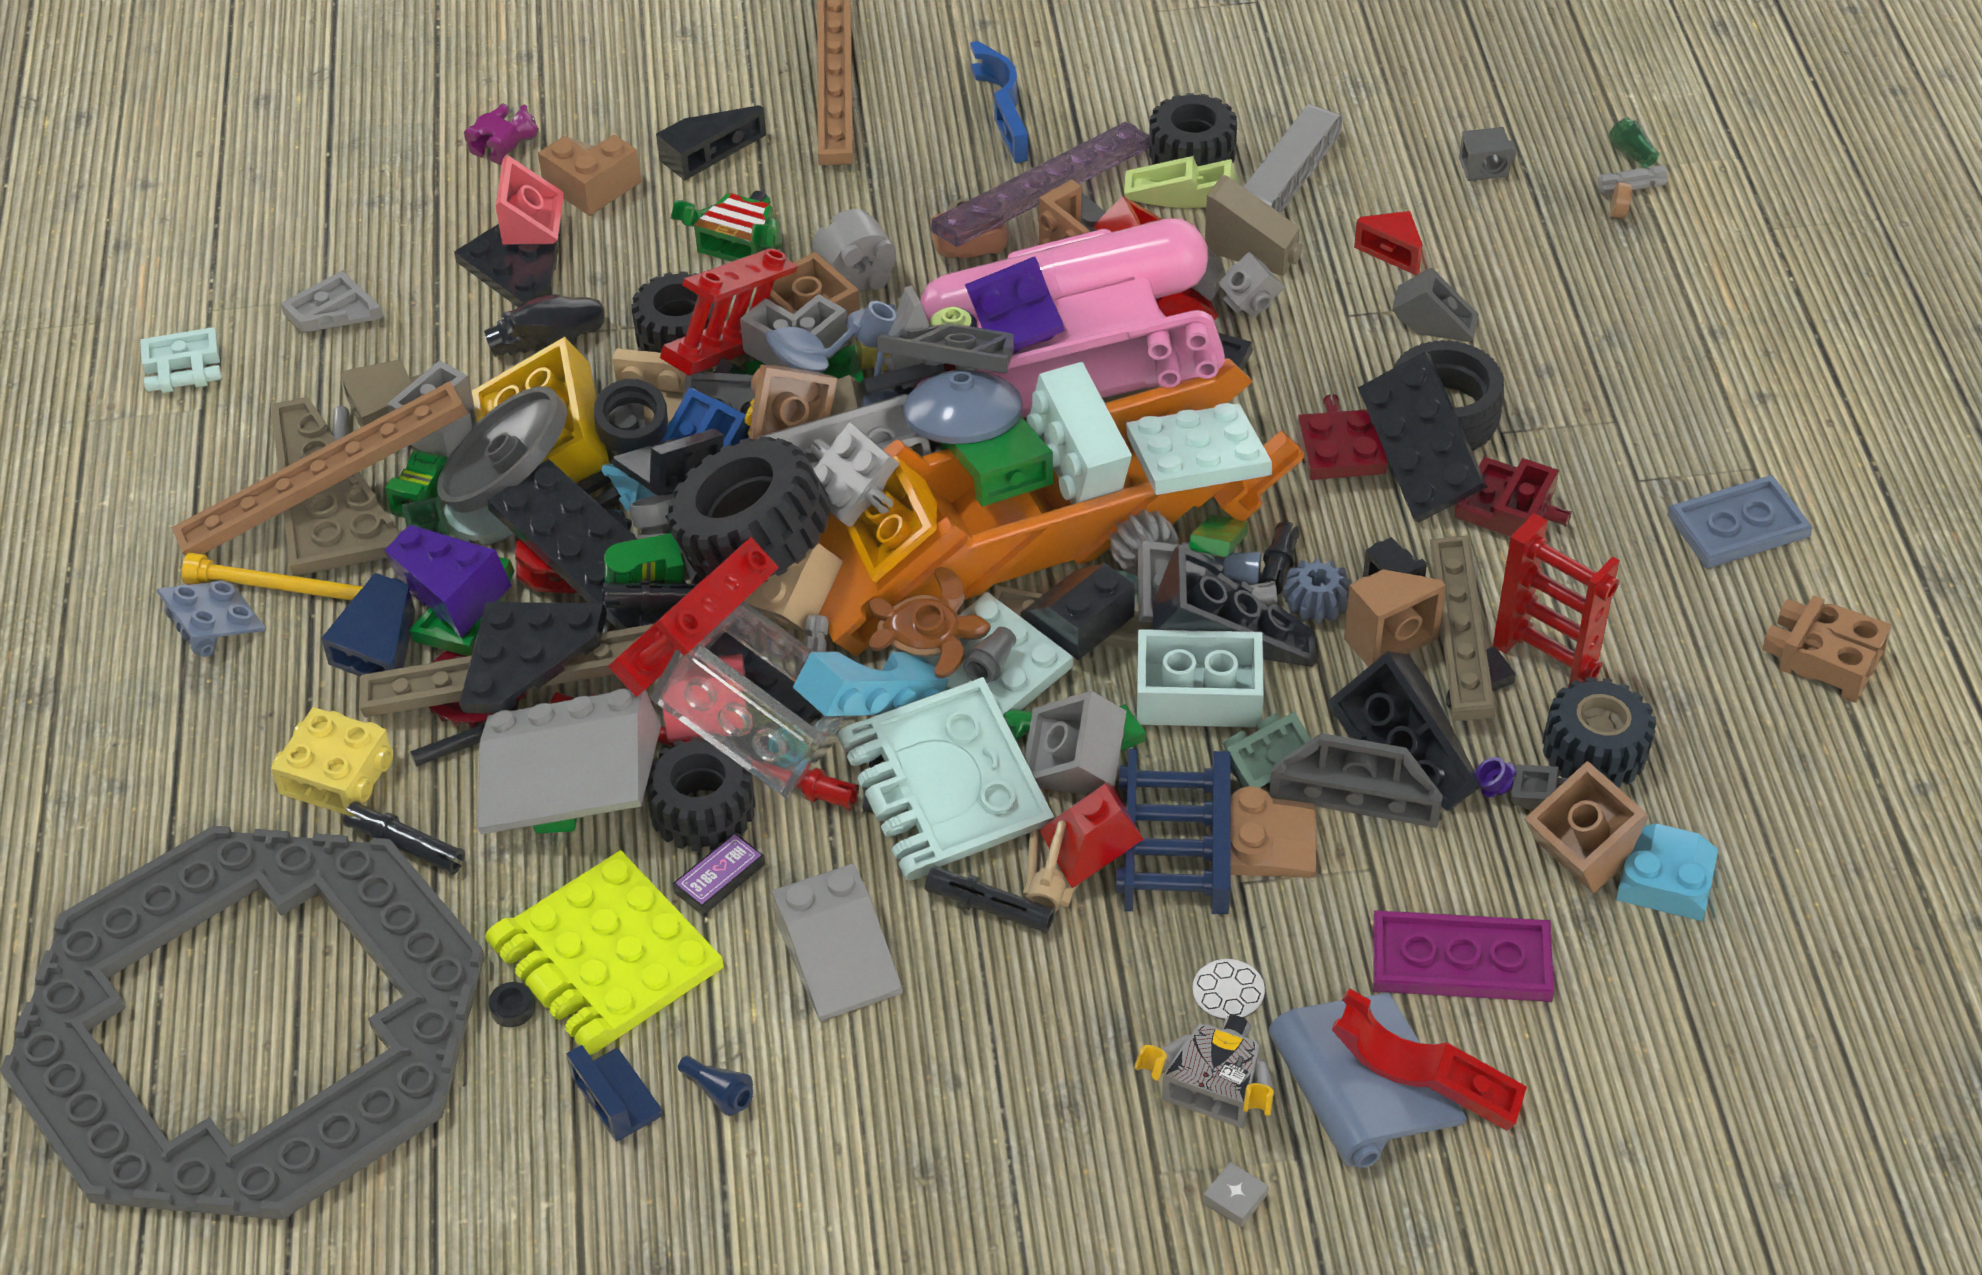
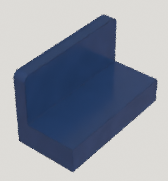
M583 1045L566 1053L571 1078L616 1142L662 1116L661 1107L619 1049H613L594 1061Z

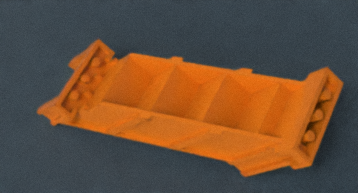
M1228 358L1225 359L1223 366L1212 378L1194 377L1182 380L1172 388L1158 387L1105 403L1132 455L1122 490L1076 504H1071L1070 500H1065L1062 496L1059 478L1053 469L1054 484L982 507L975 499L974 478L949 449L920 456L902 441L895 440L884 451L891 457L897 456L925 479L937 502V530L875 583L870 578L846 525L830 512L826 530L824 533L819 534V544L840 558L843 564L819 615L827 617L829 621L828 633L833 642L857 657L869 647L871 636L878 631L877 626L880 619L873 616L869 605L870 600L881 598L894 607L907 598L919 595L934 596L940 599L941 589L935 578V569L938 567L949 568L959 577L965 589L964 600L982 595L992 585L1072 560L1077 565L1095 560L1109 549L1111 545L1109 536L1113 532L1118 531L1117 523H1124L1128 520L1129 514L1137 516L1143 509L1149 513L1158 510L1168 522L1173 524L1194 505L1199 508L1214 496L1221 508L1231 517L1245 521L1262 506L1261 495L1303 459L1304 452L1296 442L1281 430L1263 445L1272 461V475L1159 495L1155 494L1127 437L1126 422L1138 421L1146 416L1162 417L1173 415L1182 410L1197 411L1215 408L1219 404L1229 403L1253 381Z

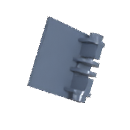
M214 581L157 589V593L165 602V614L174 621L175 628L180 632L183 639L189 641L191 650L196 655H201L202 657L210 656L215 650L216 637L260 632L266 629L233 583Z

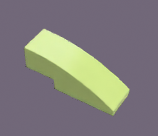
M1191 156L1127 170L1124 195L1129 200L1150 205L1173 208H1206L1207 195L1221 175L1230 177L1238 184L1239 179L1231 159L1197 167L1194 157Z

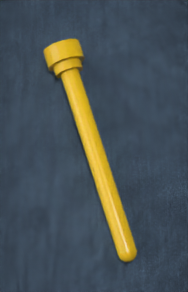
M188 553L182 565V581L184 584L190 585L217 580L351 601L363 588V586L216 565L206 555Z

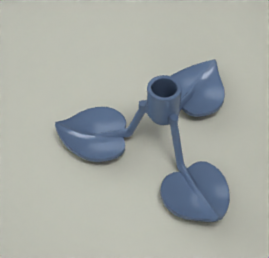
M871 301L867 308L855 311L848 316L846 320L848 331L829 348H824L822 342L811 332L797 327H781L774 331L767 330L765 333L766 339L773 352L790 367L820 373L824 372L828 367V361L825 357H831L853 335L863 345L877 348V336L890 334L892 325L897 317L894 304L887 305L880 301ZM878 352L874 376L881 375L884 352ZM893 390L868 394L863 398V406L900 396V394Z

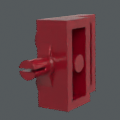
M1329 394L1323 398L1325 413L1298 415L1296 437L1298 445L1304 452L1302 463H1306L1309 480L1386 474L1387 459L1385 451L1367 409L1342 411L1339 397L1333 394L1331 400V395Z
M1484 456L1479 464V468L1488 487L1458 502L1454 517L1511 537L1534 513L1546 520L1567 527L1572 511L1550 504L1556 491L1558 469L1522 458L1518 466L1515 467Z

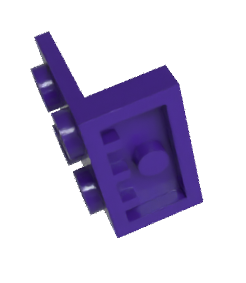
M1036 256L965 284L981 327L983 329L1014 334L1013 354L1039 341L1050 340L1056 334L1065 331Z

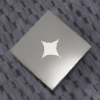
M1229 1162L1203 1194V1203L1235 1224L1243 1227L1268 1195L1269 1186L1237 1165Z

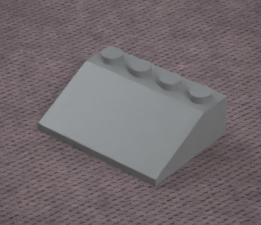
M618 689L612 693L590 697L579 696L569 701L552 704L541 703L531 708L515 711L504 710L488 715L480 739L478 829L481 835L641 807L661 729V723L647 691L645 690L636 698L629 689Z

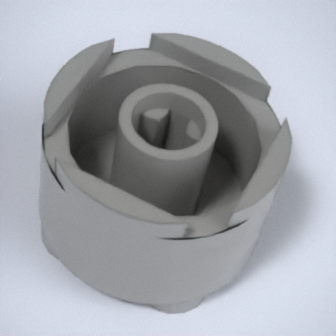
M850 209L833 216L832 220L834 222L826 229L822 226L815 234L812 242V253L816 251L852 283L859 292L870 288L878 290L884 287L889 281L888 274L896 260V248L879 223L864 210Z

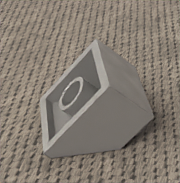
M1092 690L1033 708L1025 760L1039 788L1085 795L1094 792L1108 782L1114 787L1127 711Z

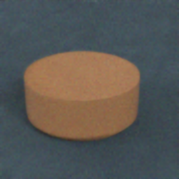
M1624 182L1616 183L1610 204V217L1619 219L1626 217L1632 197L1631 184Z

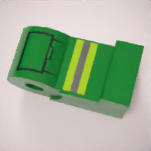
M420 450L412 452L406 468L403 469L398 478L392 477L385 487L392 515L424 522L438 497L437 482L447 457ZM412 499L414 508L406 507L404 505L405 501Z
M672 533L617 543L608 548L604 555L605 581L608 583H639L640 579H648L649 582L665 580L666 584L683 583L684 564L678 544L673 538Z

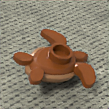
M938 567L935 569V578L941 589L940 599L934 596L919 595L907 598L894 607L881 598L870 600L871 612L880 621L877 626L878 631L871 636L869 648L872 651H881L891 645L902 652L914 656L932 657L941 655L934 674L937 678H946L956 672L965 659V650L959 640L961 638L970 640L982 639L989 633L991 625L984 618L974 614L958 616L957 612L965 598L963 584L952 570Z

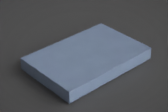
M1773 475L1670 505L1667 514L1706 569L1811 536L1813 529L1812 525Z

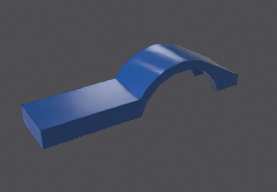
M979 41L970 42V49L975 59H982V64L979 62L971 64V71L975 80L988 81L1002 87V89L994 93V120L1014 163L1028 161V133L1016 110L1018 104L1016 67L1009 58Z

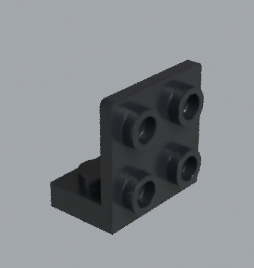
M711 429L678 440L670 439L614 456L613 465L658 496L670 495L679 483H683L686 480L685 475L692 468L696 469L702 464V459L710 454L713 456L721 451L720 448L723 447L724 434L716 429Z

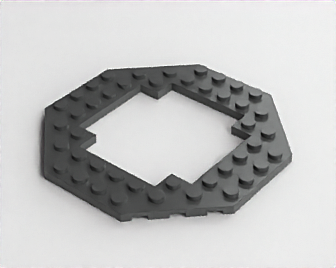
M213 825L59 914L54 927L56 935L50 950H46L35 977L37 984L31 1001L25 1003L15 1030L16 1041L11 1054L5 1056L0 1071L8 1086L90 1203L283 1220L443 1117L485 957L482 947L390 839L373 838L371 843L349 841L348 836L318 833H314L312 838L292 837L289 831L255 829L254 833L232 832L231 828L227 826ZM258 889L262 891L280 915L287 913L319 893L403 996L368 1018L371 1029L388 1050L233 1147L210 1116L168 1142L88 1031L126 1008L121 996L107 978Z

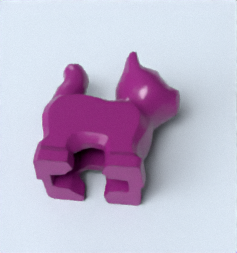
M504 103L500 104L497 109L490 113L480 115L474 125L464 131L469 151L473 155L482 158L485 154V148L490 147L493 149V152L489 155L490 161L502 165L505 155L512 151L519 141L531 140L538 134L539 128L536 125L535 117L528 113L527 105L524 104L520 107L511 122L504 119L509 113V107Z

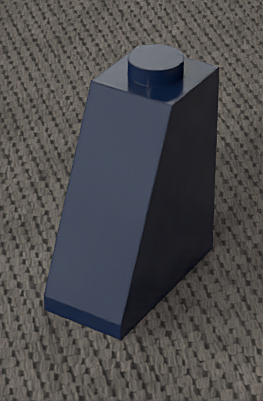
M374 573L321 637L328 665L360 677L365 674L404 668L411 635L409 629L413 625L415 615L409 585L400 579Z

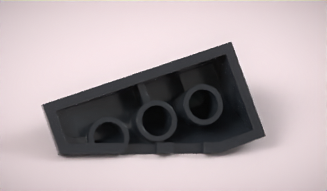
M1180 545L1173 550L1152 603L1153 630L1262 632L1264 660L1310 667L1317 663L1314 630L1277 604H1273L1270 607L1252 595L1254 590L1252 586L1244 581L1238 585L1222 574L1223 566L1212 558Z

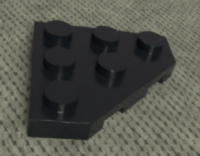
M560 223V226H559L558 236H560V232H561V223ZM499 224L454 251L456 263L516 307L536 297L553 294L554 270H556L558 240L554 244L503 245Z
M486 602L459 702L463 712L497 713L509 710L517 704L515 700L517 697L534 685L537 689L541 688L565 671L563 665L583 652L587 655L599 647L607 617V610L604 604Z

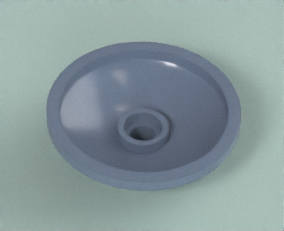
M954 370L925 380L909 394L904 404L905 420L914 432L933 441L950 444L975 443L999 436L1012 428L1021 416L1022 399L1019 391L1000 376L977 370Z

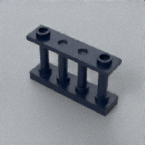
M1129 749L1128 766L1120 765L1119 791H1128L1127 812L1133 822L1203 823V827H1212V836L1204 835V840L1144 838V840L1126 851V867L1117 868L1116 894H1125L1124 911L1133 912L1134 890L1203 892V896L1211 897V914H1229L1231 890L1230 752L1213 751L1212 768H1204V772L1137 770V749ZM1136 787L1204 789V793H1212V802L1204 801V806L1136 804ZM1135 855L1203 857V861L1212 862L1211 870H1204L1203 874L1134 872Z

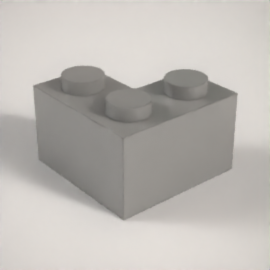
M818 294L792 314L765 298L740 318L743 350L766 365L790 367L771 349L766 339L765 333L767 330L774 331L781 327L802 328L814 334L822 342L824 348H829L848 331L846 326L847 310ZM849 340L843 346H841L831 357H833L837 352H839L843 347H845L849 343Z
M439 360L387 403L390 413L450 381L468 414L410 444L421 451L448 458L473 428L469 412L474 408L468 375Z

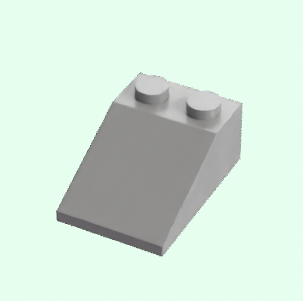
M854 863L772 890L775 922L820 1022L903 993L900 979L870 896Z

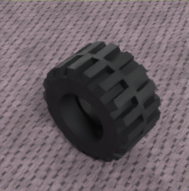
M1186 93L1183 96L1178 94L1172 96L1171 100H1163L1160 102V106H1156L1153 109V114L1150 115L1149 158H1151V163L1154 165L1191 156L1194 157L1197 167L1230 159L1234 163L1238 123L1236 113L1232 112V107L1227 103L1222 104L1221 99L1217 97L1210 98L1207 94L1194 95V93Z
M680 271L679 274L665 273L663 277L659 278L656 276L650 279L649 284H643L639 287V292L635 293L632 298L633 304H631L636 343L641 351L661 353L664 344L686 336L698 294L682 284L684 278L698 273L692 275L685 271ZM712 303L704 329L708 327L715 303Z
M700 736L691 737V741L685 743L681 739L673 743L674 747L672 749L666 747L659 752L660 759H653L646 785L650 818L652 819L655 831H660L661 838L666 842L674 840L675 847L680 849L691 846L692 851H701L702 847L710 846V850H714L719 846V843L725 841L734 832L743 835L748 829L747 822H752L755 815L751 767L749 762H746L743 752L741 750L734 751V745L727 741L720 744L718 743V738L708 737L707 740H700ZM700 790L714 791L709 795L701 797L687 796Z

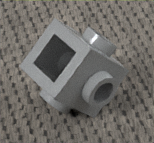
M1250 252L1237 264L1231 266L1226 275L1218 282L1227 293L1223 300L1237 314L1244 310L1253 318L1266 310L1271 305L1272 300L1285 288L1268 267Z

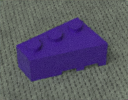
M409 525L384 550L398 579L409 585L411 594L424 606L428 605L433 609L436 616L442 622L446 621L453 627L454 632L461 638L482 617L486 602H497L512 586L496 550Z

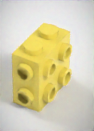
M312 707L305 719L296 725L293 737L284 750L275 756L271 770L279 794L353 817L355 814L346 811L347 807L353 801H358L362 804L370 798L373 785L381 773L387 771L392 763L393 749L389 742L387 730L372 722L364 723L354 720L336 711L328 712Z

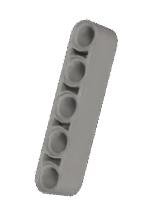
M1308 104L1247 181L1244 188L1281 214L1337 140L1342 128L1343 116Z

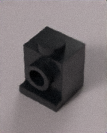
M1390 537L1384 541H1378L1366 549L1363 577L1371 576L1383 569L1425 577L1427 563L1423 559L1415 561L1407 549H1403Z

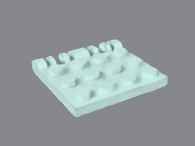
M984 677L851 724L840 730L837 734L843 750L849 752L847 758L853 766L873 761L882 754L885 762L865 769L857 778L861 787L868 788L865 796L878 821H885L881 826L885 836L892 837L907 832L915 825L919 831V834L899 841L892 848L895 858L901 859L898 865L908 881L928 875L933 865L941 867L1028 834L1033 830L1041 829L1054 820V815Z

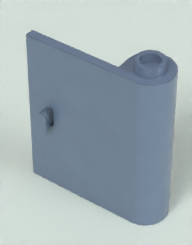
M1389 992L1365 996L1371 1000L1370 1009L1374 1018L1385 1029L1401 1038L1420 1043ZM1343 1001L1292 1009L1281 1014L1271 1023L1268 1030L1269 1035L1346 1166H1357L1358 1168L1371 1166L1379 1160L1381 1151L1389 1139L1464 1125L1467 1118L1460 1106L1428 1087H1414L1393 1082L1375 1074L1361 1064L1331 1030L1334 1022L1338 1018H1342L1346 1006Z

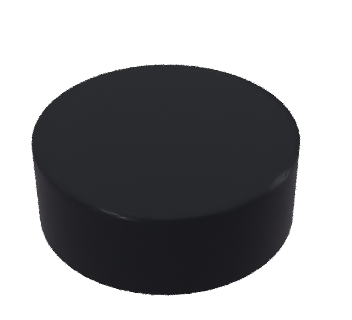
M507 982L499 985L492 991L489 997V1008L491 1016L497 1024L504 1027H517L531 1019L535 1011V1002L532 991L528 986L520 982Z

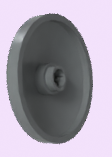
M541 386L524 390L492 409L473 426L472 430L447 458L437 482L439 497L453 511L467 513L488 506V500L508 486H518L537 468L557 442L567 418L565 402L554 390Z

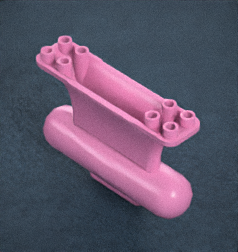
M1166 218L1115 232L1100 229L1014 251L1008 255L1007 259L938 277L928 283L920 299L928 323L933 314L947 307H959L971 312L977 320V328H982L965 284L1036 256L1065 331L1056 334L1050 340L1039 341L1013 354L1007 373L977 369V371L1000 376L1019 391L1022 399V418L1027 417L1031 412L1033 403L1032 393L1036 389L1040 373L1083 362L1101 398H1106L1143 388L1149 389L1157 386L1172 388L1178 385L1180 381L1194 377L1212 378L1218 373V370L1225 361L1224 349L1215 321L1211 315L1197 310L1166 317L1155 300L1156 298L1188 290L1197 285L1206 272L1208 263L1207 244L1197 227L1183 219ZM931 377L922 379V380L918 383V385L921 384L922 382H924L925 380L931 378Z

